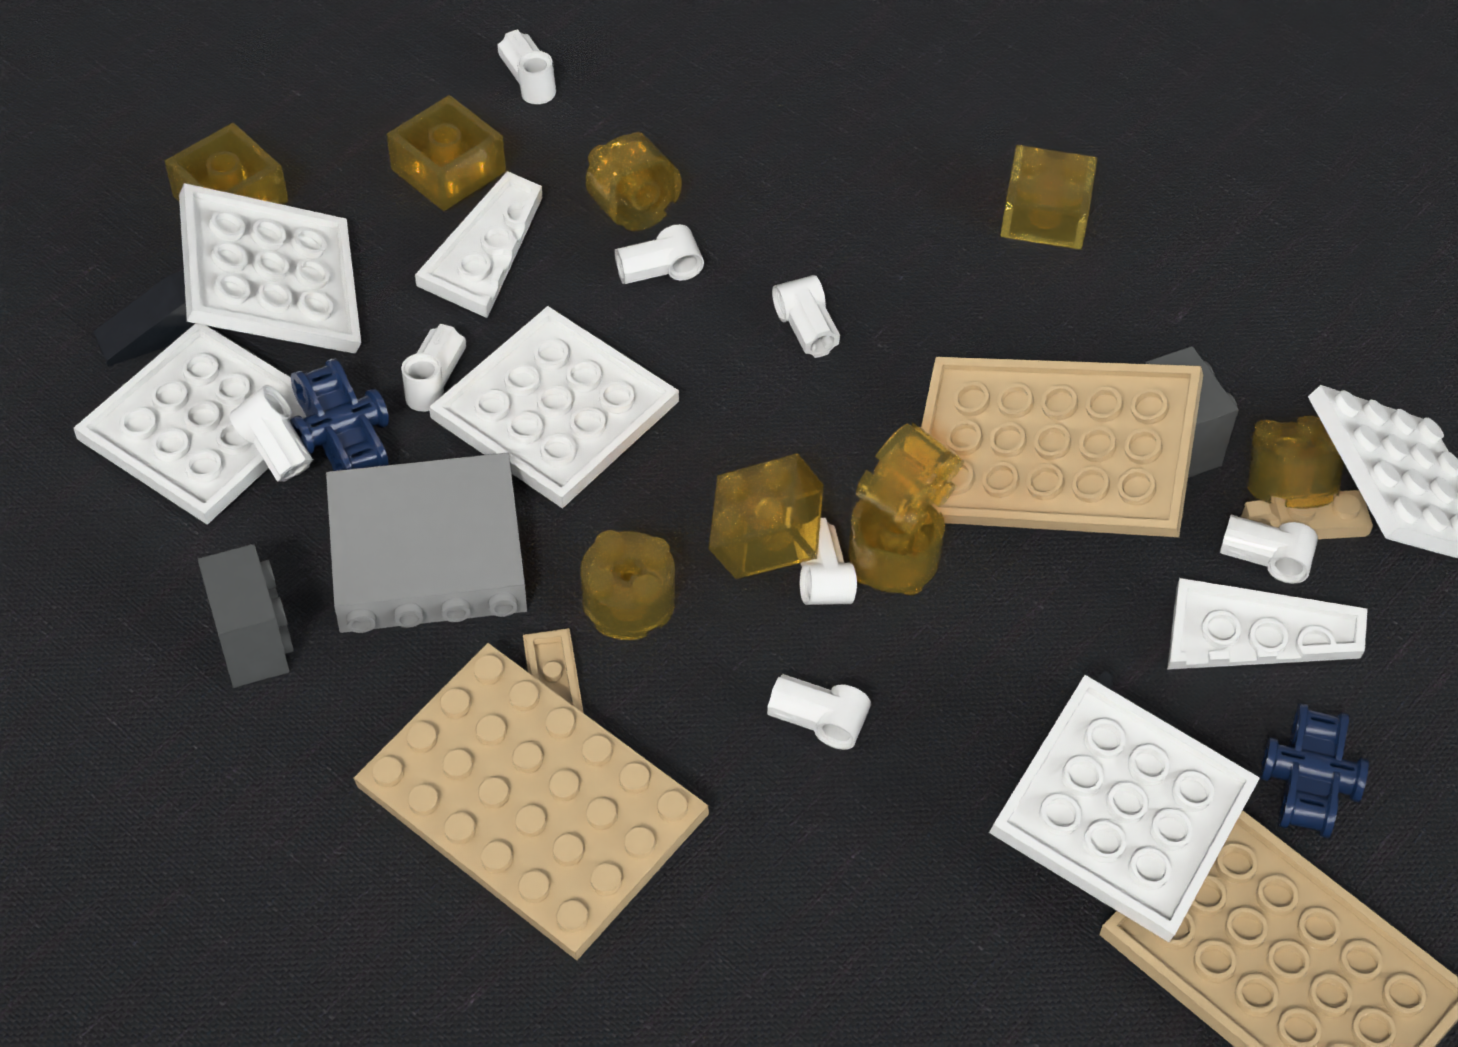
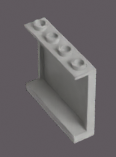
M509 453L326 472L334 607L340 633L352 631L364 633L379 628L396 626L414 627L423 623L440 621L460 622L467 618L493 615L505 617L513 613L527 612Z

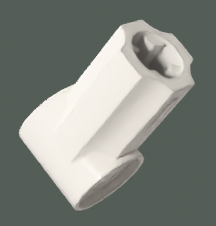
M518 29L505 33L504 39L498 44V53L520 84L522 98L531 104H543L552 100L556 94V85L551 56L540 51L528 34L520 33Z
M681 224L665 228L660 232L656 240L615 249V260L622 284L669 274L675 280H688L699 274L704 266L703 257L691 230Z
M812 275L773 286L772 297L777 315L783 323L789 321L805 354H811L814 358L825 356L835 346L839 345L840 334L826 309L824 291L817 276Z
M439 324L437 328L430 329L418 352L407 357L402 363L401 370L405 399L411 409L422 412L430 411L429 407L444 395V386L466 349L465 337L461 336L454 327Z
M265 385L231 411L230 419L236 431L246 441L255 444L277 482L287 481L308 469L313 459L288 420L292 415L288 402L278 390L272 386Z
M1230 515L1220 553L1267 566L1269 573L1282 582L1291 584L1301 583L1309 576L1318 536L1312 528L1302 523L1289 522L1277 528Z
M810 518L808 522L798 525L794 534L802 566L800 573L802 601L805 605L852 604L855 600L857 589L856 572L852 563H844L835 526L829 524L826 518Z
M782 674L781 677L777 678L772 689L767 715L814 730L818 739L826 745L845 750L855 745L871 707V701L865 693L852 686L836 685L829 690Z

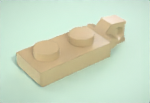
M1359 490L1271 495L1264 497L1263 500L1245 502L1241 518L1277 528L1289 522L1302 523L1312 528L1316 532L1318 539L1366 537L1370 534L1373 527L1366 502Z

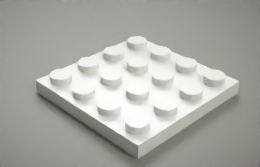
M184 183L179 194L187 322L354 354L357 352L361 344V335L346 218Z
M547 306L435 401L429 409L431 419L482 454L509 453L511 474L563 508L679 402V390Z
M195 323L73 429L77 440L208 525L269 468L255 444L246 441L236 431L230 419L231 411L263 386L269 385L278 390L288 402L292 412L291 417L299 415L305 418L306 415L294 395L291 377L208 326Z
M1320 385L1308 398L1385 538L1458 558V459L1448 451L1443 443L1442 438L1444 434L1441 428L1430 418L1423 419L1408 414L1402 409L1396 410L1383 406L1372 399L1368 401L1353 396L1345 390L1338 391Z
M1084 675L989 833L1162 939L1170 942L1260 778Z

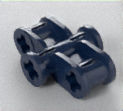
M336 359L326 361L324 367L307 373L296 371L291 374V385L294 395L306 417L302 418L299 415L291 417L290 423L309 454L314 452L315 447L322 445L334 471L389 465L383 443L373 429L375 425L378 428H383L389 423L386 404L376 389L367 390L364 397L357 399L343 367Z
M1299 703L1292 724L1290 747L1280 745L1276 738H1268L1260 769V779L1268 781L1271 777L1286 780L1279 812V827L1287 828L1291 824L1317 830L1321 837L1330 838L1338 810V793L1349 795L1351 801L1360 802L1366 785L1369 761L1359 758L1357 762L1342 759L1349 724V714L1340 712L1338 716L1309 710L1307 704Z

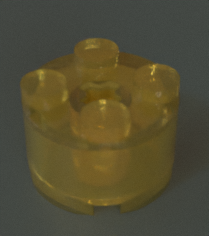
M640 132L617 137L606 145H598L588 156L589 167L586 173V188L589 195L617 225L624 226L627 230L640 231L654 226L667 215L664 209L672 200L676 203L680 196L682 180L679 171Z
M1302 416L1297 419V422L1279 423L1273 420L1256 422L1255 432L1252 437L1248 489L1253 496L1270 504L1271 496L1286 499L1285 507L1296 509L1323 507L1333 502L1334 494L1339 496L1343 460L1319 417Z
M907 423L898 429L876 454L875 457L880 461L874 470V475L866 469L858 484L856 496L901 531H905L910 536H913L928 517L926 512L933 504L941 507L951 496L956 487V484L951 480L962 468L964 460L914 423H912V426Z
M888 486L881 488V493L869 498L867 494L859 500L852 514L848 549L849 562L855 568L857 582L867 584L884 592L914 595L922 591L924 585L932 579L940 562L945 521L941 511L939 515L938 511L932 506V499L925 493L906 486Z
M607 530L601 532L596 537L595 543L585 553L581 563L583 610L586 616L588 615L595 623V628L602 634L620 640H636L646 637L647 631L659 625L662 628L670 620L675 608V563L669 551V545L664 539L640 532Z

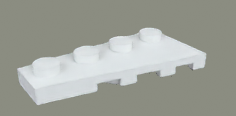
M507 171L415 274L416 286L488 318L543 198L542 186Z
M1179 578L1176 587L1167 670L1360 659L1365 651L1368 609Z

